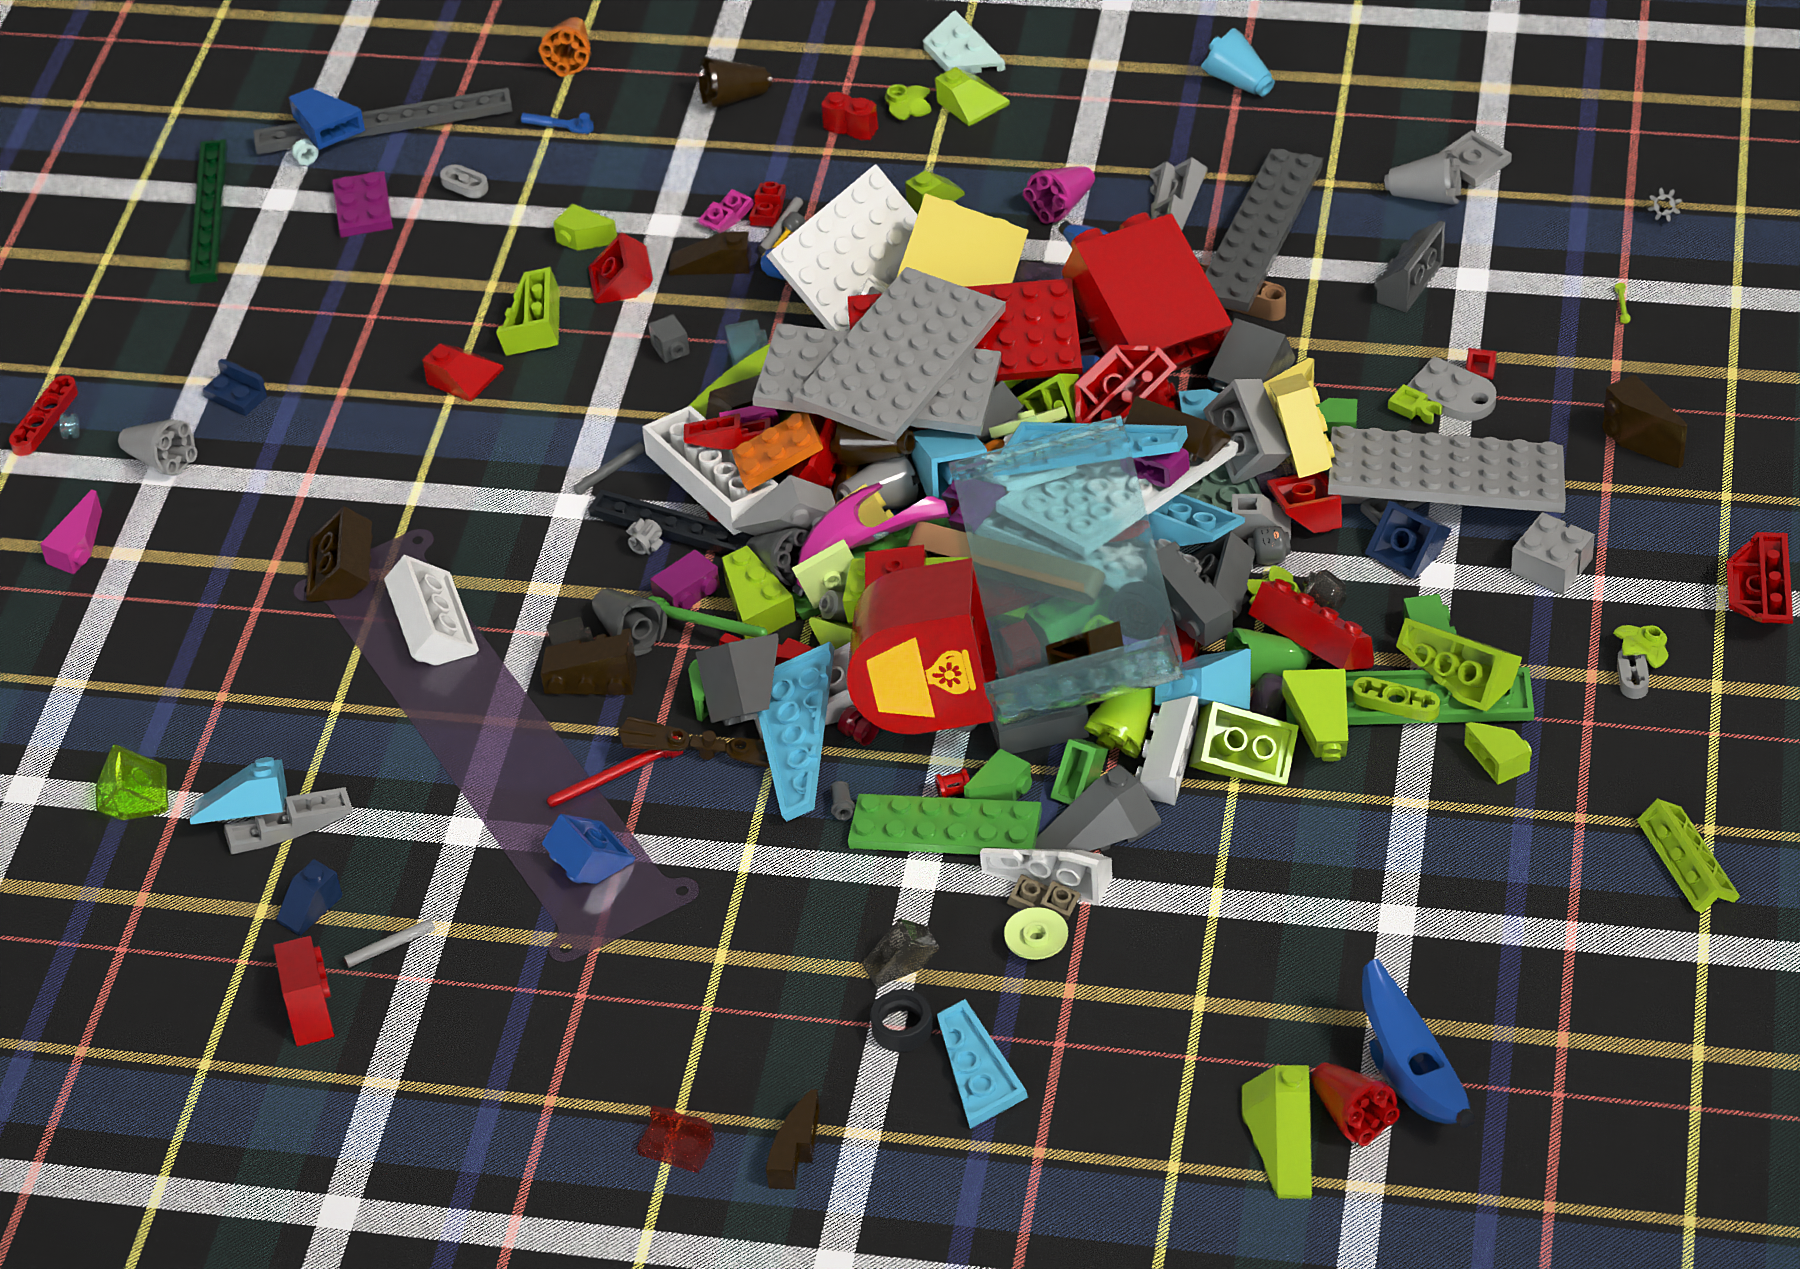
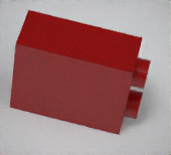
M1139 213L1125 220L1117 231L1103 235L1099 228H1092L1080 233L1071 241L1072 251L1061 273L1064 279L1072 278L1074 298L1104 354L1114 344L1159 346L1175 365H1179L1218 351L1233 324L1172 213L1152 220L1148 213Z

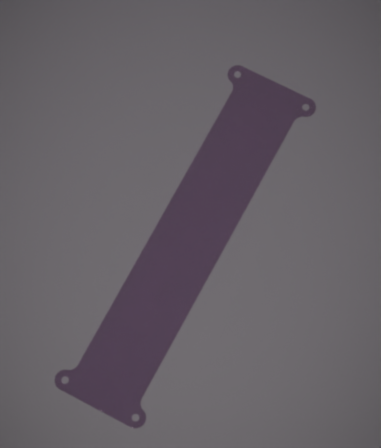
M415 529L370 549L372 559L369 575L371 578L368 586L363 591L360 590L352 599L323 602L332 610L557 924L559 929L558 935L549 946L551 957L560 962L575 960L693 901L699 894L698 884L690 878L672 879L664 876L597 787L556 807L548 806L547 798L550 795L585 780L589 776L467 614L468 622L479 648L476 654L436 666L424 661L419 662L411 656L384 578L403 555L429 564L424 554L434 541L433 534L425 529ZM421 536L424 539L420 544L412 542L413 538ZM307 578L298 582L294 587V595L303 601H308L304 592V588L307 586ZM565 814L602 821L636 859L632 864L597 884L586 882L578 884L566 876L567 871L549 857L550 853L541 843L558 816ZM680 886H685L688 888V893L678 895L676 889ZM571 944L572 950L570 952L563 953L560 951L561 945Z

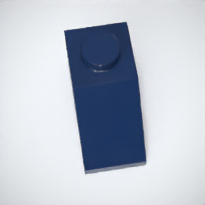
M313 859L292 879L276 918L277 922L301 936L343 897L337 872Z

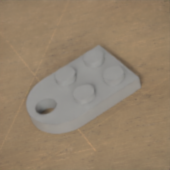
M1435 356L1407 385L1427 394L1428 401L1439 402L1442 405V413L1457 420L1474 421L1488 416L1496 405V389L1489 380ZM1483 401L1485 404H1476L1474 402Z

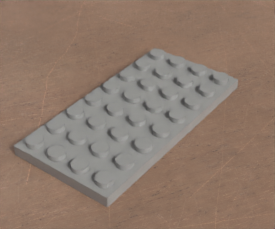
M905 267L793 395V405L895 443L1005 312L1006 302L916 269Z
M777 323L753 395V406L813 413L793 405V395L849 332ZM974 348L909 426L981 435L1001 362V352Z
M1346 425L1332 427L1331 444L1335 458L1331 459L1333 467L1329 469L1328 494L1565 513L1563 445H1558L1554 442L1532 443L1522 439L1507 441L1494 437L1482 439L1470 438L1466 435L1444 436L1434 432L1419 434L1411 433L1407 430L1394 432L1383 431L1379 428L1356 429Z

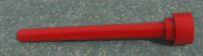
M649 749L550 795L547 798V804L550 807H556L658 758L664 757L666 759L670 757L673 759L684 752Z

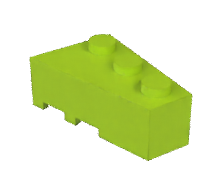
M551 267L524 272L513 295L514 303L505 312L506 320L503 326H499L496 331L506 356L559 345L560 290Z

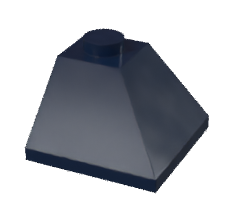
M1389 500L1365 554L1416 579L1440 555L1452 528Z

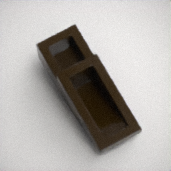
M811 1089L796 1104L775 1137L766 1166L769 1189L795 1190L799 1163H813L820 1115L818 1089Z

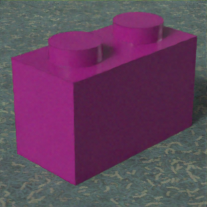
M696 549L650 579L653 596L664 598L670 606L686 610L720 588L718 567Z

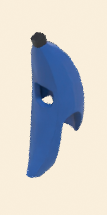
M1371 959L1363 967L1361 991L1365 1011L1378 1038L1372 1039L1369 1044L1370 1053L1376 1068L1399 1098L1413 1111L1428 1120L1444 1124L1458 1123L1462 1128L1471 1126L1475 1123V1116L1470 1110V1102L1450 1062L1426 1023L1387 972L1379 959Z

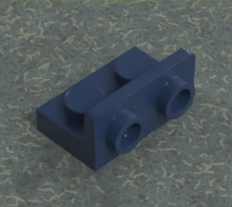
M223 358L218 361L220 374L202 389L205 398L244 416H247L267 397L264 380L258 373L251 372Z

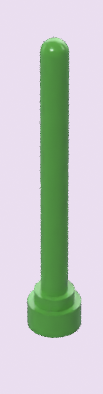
M650 596L648 598L657 602L669 618L754 638L768 634L764 627L673 607L661 597Z

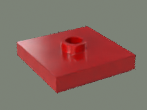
M924 545L865 552V589L872 582L888 573L926 566Z

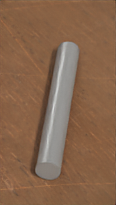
M795 197L758 247V251L761 254H764L766 250L771 249L784 231V219L790 212H798L803 205L802 199Z
M427 919L343 957L345 964L350 968L434 931V924L431 919Z

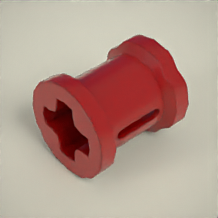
M961 768L957 773L941 776L940 773L935 774L934 777L938 797L944 798L964 793V786L970 781L966 768ZM958 782H959V784H957V785L948 786V785H950V784H954V783H958Z

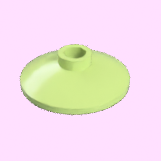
M1041 907L1027 908L1017 912L1008 920L1004 929V938L1008 948L1016 955L1027 959H1044L1055 955L1065 946L1068 939V927L1062 916L1053 910Z

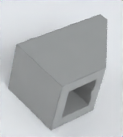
M1232 494V513L1245 517V523L1232 530L1240 539L1247 540V538H1252L1254 529L1258 527L1280 526L1284 532L1289 533L1291 540V517L1285 514L1283 509L1263 494Z

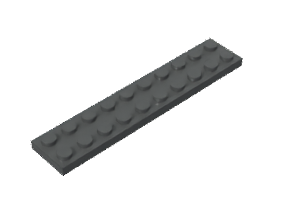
M1271 149L1205 273L1223 307L1245 312L1250 310L1322 169L1323 158L1314 157L1311 154L1288 152L1285 149Z

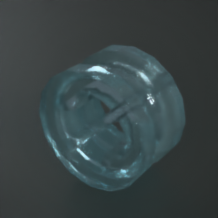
M72 413L70 417L66 414H61L60 432L63 439H67L69 435H72L73 438L79 437V419L76 413Z

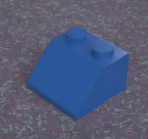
M565 814L558 816L541 843L550 853L549 857L567 871L566 876L578 884L582 882L597 884L632 864L636 859L602 821Z

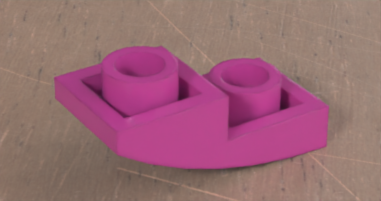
M731 189L720 204L713 201L699 218L698 222L716 232H723L741 220L755 205L751 197Z

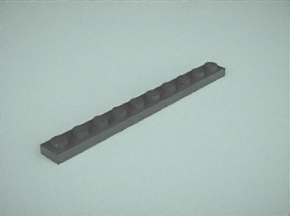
M503 88L362 112L365 131L344 140L512 112L509 89ZM298 123L254 130L257 154L292 149L293 145L301 139H309L311 141Z

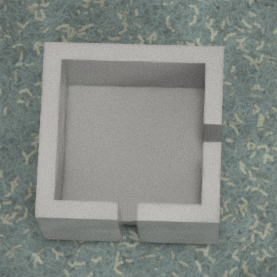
M1542 512L1514 545L1511 573L1564 595L1577 579V575H1580L1592 561L1595 534L1572 524L1569 527H1565V521Z

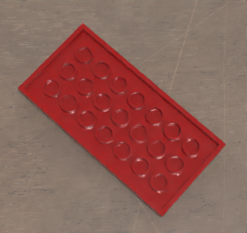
M1072 278L966 287L1006 302L1005 312L975 346L976 349L1001 352V362L996 381L1054 377L1059 373L1083 374ZM883 293L847 296L850 330Z

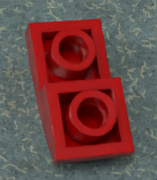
M774 181L759 184L755 192V205L749 215V224L751 226L773 227L776 224L782 211L786 184H778Z

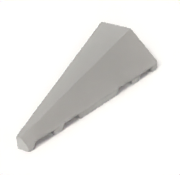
M1192 157L1175 167L1165 162L1150 170V177L1154 179L1150 192L1154 195L1155 199L1151 204V218L1155 219L1172 213L1182 230L1208 168Z

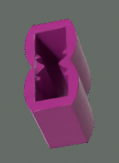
M1182 447L1179 452L1120 460L1121 470L1130 477L1146 478L1156 486L1170 487L1189 470V452Z

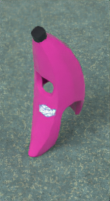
M878 482L861 488L839 501L813 526L801 547L798 564L843 539L851 551L861 545H869L891 533L915 525L917 522L951 517V509L946 501L934 496H927L875 527H867L859 519V507L867 498L883 486ZM797 579V584L791 589L795 594L803 597L805 592Z

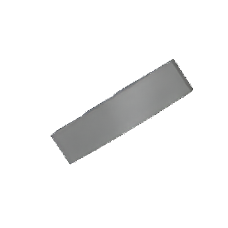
M345 787L285 797L283 812L257 815L253 820L224 824L225 836L231 854L255 850L291 840L325 827L351 814L353 808Z

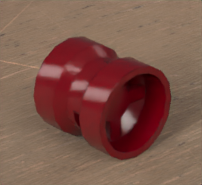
M851 705L843 711L837 725L841 733L846 736H854V740L863 746L870 744L880 727L868 721L857 710L855 705Z

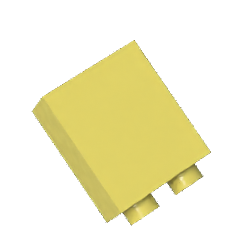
M925 193L896 278L905 267H909L962 287L1012 283L1029 230L1010 224L1004 219L993 218L959 206L951 200H943Z

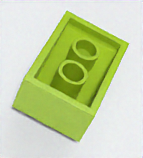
M1213 701L1200 709L1189 766L1218 775L1286 786L1299 726Z

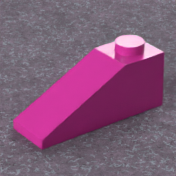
M91 490L41 542V549L47 565L75 574L90 558L102 514L101 505L95 490Z

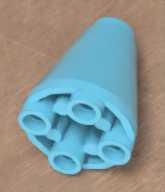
M1233 28L1222 38L1218 36L1210 43L1209 49L1211 51L1201 65L1205 72L1252 94H1259L1261 97L1269 93L1274 86L1275 80L1272 79L1271 73L1241 32Z

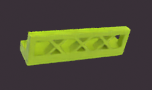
M1656 799L1637 819L1694 910L1703 913L1717 898L1734 903L1740 897L1681 806Z

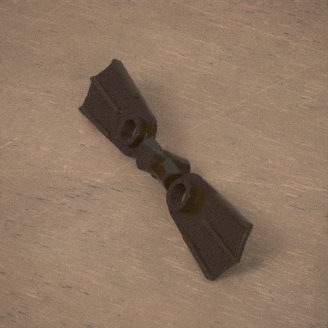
M628 716L625 723L618 729L622 747L683 751L688 746H692L699 750V756L705 760L714 758L715 752L726 751L727 755L733 760L770 768L764 739L734 738L727 743L726 740L716 739V734L713 731H705L702 736L691 735L690 738L689 734L680 728ZM678 736L681 739H674L672 737ZM736 746H742L744 749H738Z

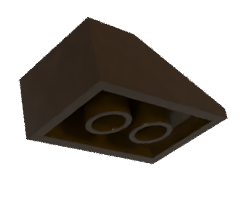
M1635 374L1606 387L1604 420L1602 423L1605 434L1624 448L1676 468L1682 467L1687 423Z

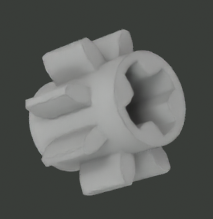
M1660 188L1659 197L1650 196V199L1655 202L1654 206L1649 207L1648 210H1656V220L1661 215H1666L1667 221H1671L1670 214L1672 212L1676 214L1681 213L1676 209V204L1682 202V199L1675 200L1672 197L1675 193L1674 189L1668 195L1664 194V190ZM1667 197L1670 198L1669 204L1672 206V209H1666L1664 212H1661V205L1658 204V201L1660 199L1665 200Z
M639 519L637 523L634 522L626 531L631 535L628 539L630 548L638 554L647 553L650 555L653 551L656 552L663 544V541L659 538L662 535V530L653 520L646 519L644 521Z

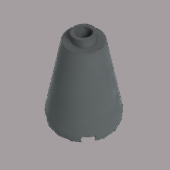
M609 588L599 591L593 599L592 609L610 636L620 635L622 630L631 628L635 656L650 652L652 650L651 646L656 640L660 642L667 627V616L657 602Z

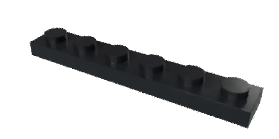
M603 489L600 490L588 507L589 516L630 527L634 522L637 523L639 519L644 521L646 519L653 520L662 530L661 537L728 555L746 546L748 540L754 537V535L745 532L733 535L719 522Z

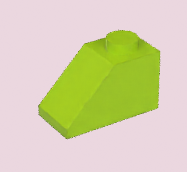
M927 170L905 182L906 200L917 214L919 213L925 193L953 202L965 195L964 190L949 179Z
M571 204L553 221L556 242L577 251L607 246L617 237L614 220L575 204Z
M1475 722L1466 724L1464 745L1498 785L1530 771L1532 749L1526 740H1522L1514 730Z

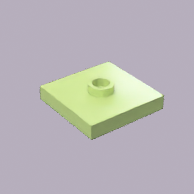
M1065 406L1036 414L1034 409L1018 413V419L989 428L991 438L995 439L1014 434L1021 422L1051 423L1066 418Z
M844 539L792 568L814 609L819 607L820 599L827 591H845L851 560L854 557Z

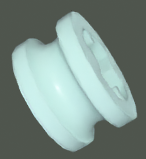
M301 139L293 145L292 154L301 165H310L317 159L318 149L309 139Z

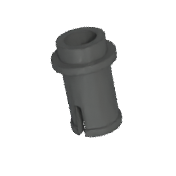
M836 781L831 784L829 789L833 802L831 812L838 820H848L855 812V804L850 797V788L845 781Z

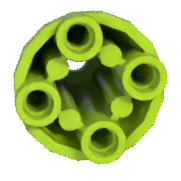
M1136 668L1133 673L1128 675V681L1119 684L1090 716L1084 727L1086 731L1098 737L1096 741L1098 745L1109 748V750H1113L1114 747L1119 748L1123 753L1133 758L1138 757L1144 745L1155 697V676L1141 668Z

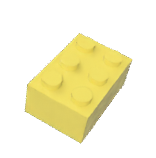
M1300 373L1270 382L1269 387L1280 426L1291 451L1289 455L1290 462L1298 477L1302 478L1333 467L1331 459L1335 458V453L1326 433L1323 434V432L1328 431L1324 415L1321 414L1319 407H1316L1317 404H1320V399L1312 381H1307L1304 375Z

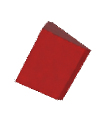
M1468 348L1465 370L1493 380L1497 366V351Z

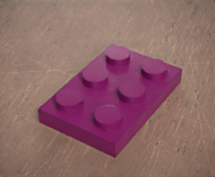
M384 171L332 180L341 237L393 229Z

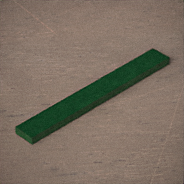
M226 139L200 142L189 272L191 284L218 281L228 148Z

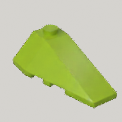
M1405 618L1396 647L1415 664L1424 668L1433 676V679L1439 685H1443L1449 690L1455 699L1483 711H1488L1513 686L1522 660L1521 656L1409 618Z
M1275 1065L1242 1085V1117L1250 1129L1256 1149L1260 1152L1264 1168L1277 1198L1312 1199L1309 1065Z

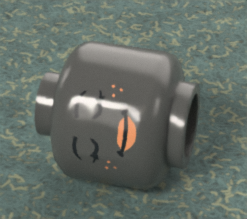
M1280 526L1255 528L1252 538H1247V545L1256 551L1254 558L1259 565L1283 563L1286 555L1291 554L1289 533L1284 532Z

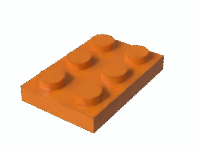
M798 412L792 414L788 419L776 426L766 429L753 439L741 443L732 450V454L741 480L746 489L750 491L824 448L810 413Z

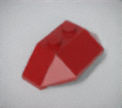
M1114 344L1074 383L1075 423H1118L1128 415L1135 396L1145 399L1177 366L1159 346Z
M817 414L814 424L824 449L797 463L792 476L831 489L837 473L832 471L835 463L841 465L837 454H833L830 449V443L836 434L838 422Z
M1757 532L1751 537V541L1743 545L1726 562L1728 608L1760 623L1793 624L1788 533Z

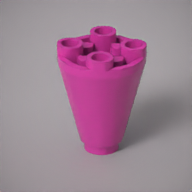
M1086 166L1041 170L1030 177L1027 187L1023 190V197L1029 202L1032 210L1039 216L1042 223L1058 222L1067 217L1094 184L1095 176L1093 171Z

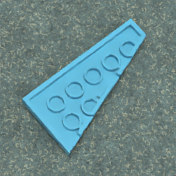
M1021 422L992 469L995 478L998 476H1013L1179 452L1188 437L1186 426Z

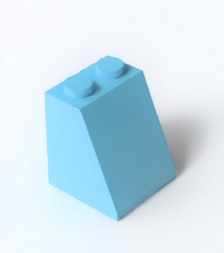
M936 429L913 432L915 435V448L911 453V459L926 496H934L943 500L941 495L956 477L985 482L983 468L985 466L984 459L987 457V448L976 435Z
M1251 649L1200 655L1156 674L1155 705L1161 706L1162 702L1188 696H1197L1198 715L1200 714L1201 707L1213 701L1242 710H1250Z

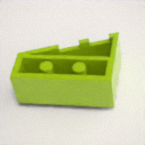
M1059 373L1016 398L1028 410L1034 409L1035 414L1065 406L1066 418L1051 423H1075L1074 383L1080 377L1078 374Z
M747 545L722 557L725 582L738 622L764 627L768 634L796 621L793 595ZM743 635L744 640H745V639L754 638V637H750V636Z

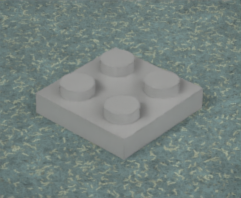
M1472 130L1441 151L1455 150L1458 158H1453L1454 166L1460 165L1461 179L1474 187L1509 164L1512 153Z

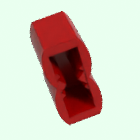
M829 92L821 103L823 125L829 132L848 134L860 140H871L878 130L877 108L873 101L865 98H852L841 92Z

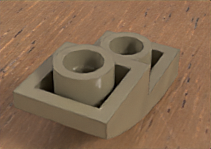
M1021 874L1009 896L1007 904L1021 910L1033 907L1047 908L1058 913L1064 920H1068L1081 893L1053 880L1050 886H1046Z

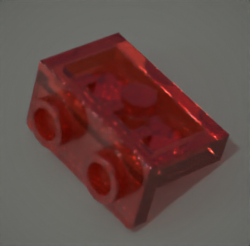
M653 1105L649 1111L651 1123L637 1146L638 1154L699 1173L715 1144L712 1124L701 1117H691L678 1113L671 1108H661Z

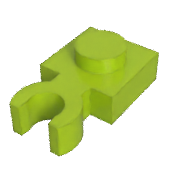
M1405 384L1388 400V409L1410 419H1413L1416 415L1421 416L1422 421L1428 424L1434 422V413L1437 415L1442 414V405L1439 402L1428 401L1427 394Z

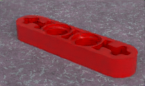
M62 375L55 378L9 437V443L15 455L27 456L33 453L75 399L78 389L72 376ZM50 404H57L53 408L45 409ZM43 422L40 426L31 427L34 423Z

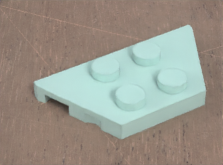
M953 11L923 40L924 49L946 72L954 67L969 73H981V67L996 66L997 71L1005 70V61L957 11Z

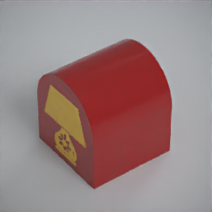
M967 558L898 570L872 582L858 599L853 615L847 687L850 698L857 710L874 725L899 734H921L994 721L996 660L973 559Z

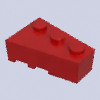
M311 936L273 945L282 993L296 1046L335 1037L326 998L331 997L320 946H313Z

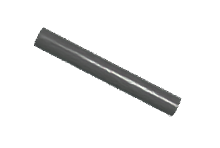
M641 442L636 443L573 485L575 492L578 495L582 494L645 452L644 445Z

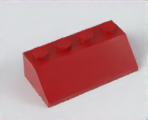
M1275 579V581L1261 583L1249 610V615L1339 669L1353 670L1373 667L1372 637L1362 632V626L1352 621L1345 622L1338 617L1339 613L1328 607H1320L1314 603L1315 599L1305 593L1298 594L1291 589L1292 585L1284 580Z

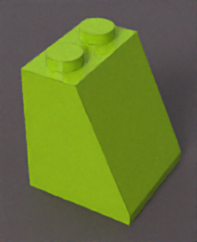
M1283 670L1282 694L1315 758L1322 757L1323 761L1333 762L1340 760L1341 757H1346L1348 747L1346 670Z

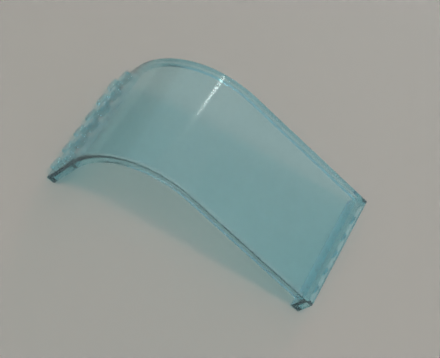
M1121 415L948 463L957 491L999 680L984 683L985 693L1003 727L1186 678L1178 634L1128 435ZM1120 621L1124 646L1048 666L1046 645Z

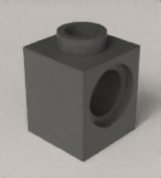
M674 315L648 324L651 344L665 363L690 354L687 332Z

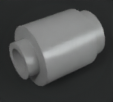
M829 590L822 596L819 602V609L823 618L848 623L842 602L844 592Z

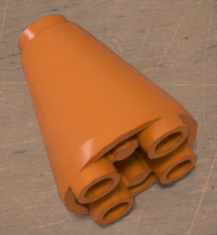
M572 17L566 19L543 36L539 53L545 65L558 76L565 77L580 72L587 65L591 52L587 27L580 18Z

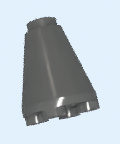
M790 528L760 534L750 538L746 545L782 584L795 586L797 584V577L792 568L798 565L801 547L810 532L804 529Z

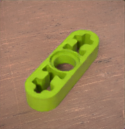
M1361 677L1353 684V700L1361 707L1424 722L1432 721L1439 716L1440 699L1437 694L1431 691L1372 677ZM1397 695L1403 697L1404 700L1394 703L1388 698Z

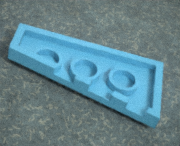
M965 999L937 1014L970 1129L1028 1098L1026 1089Z

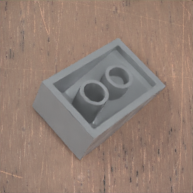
M789 475L732 523V527L754 536L790 528H799L810 532L821 517L836 503L831 489Z

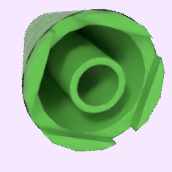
M1232 628L1233 632H1228L1226 636L1224 652L1251 649L1250 686L1283 677V670H1305L1307 665L1311 663V651L1287 637L1243 628Z

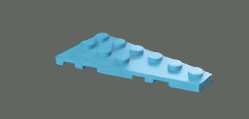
M830 641L775 666L769 709L757 712L781 815L786 821L812 811L815 807L835 650Z

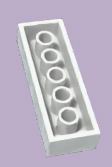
M691 405L642 426L646 454L733 535L742 531L733 529L732 523L779 485L771 478L748 491L741 480L732 450L714 449L685 443L684 424L706 420Z

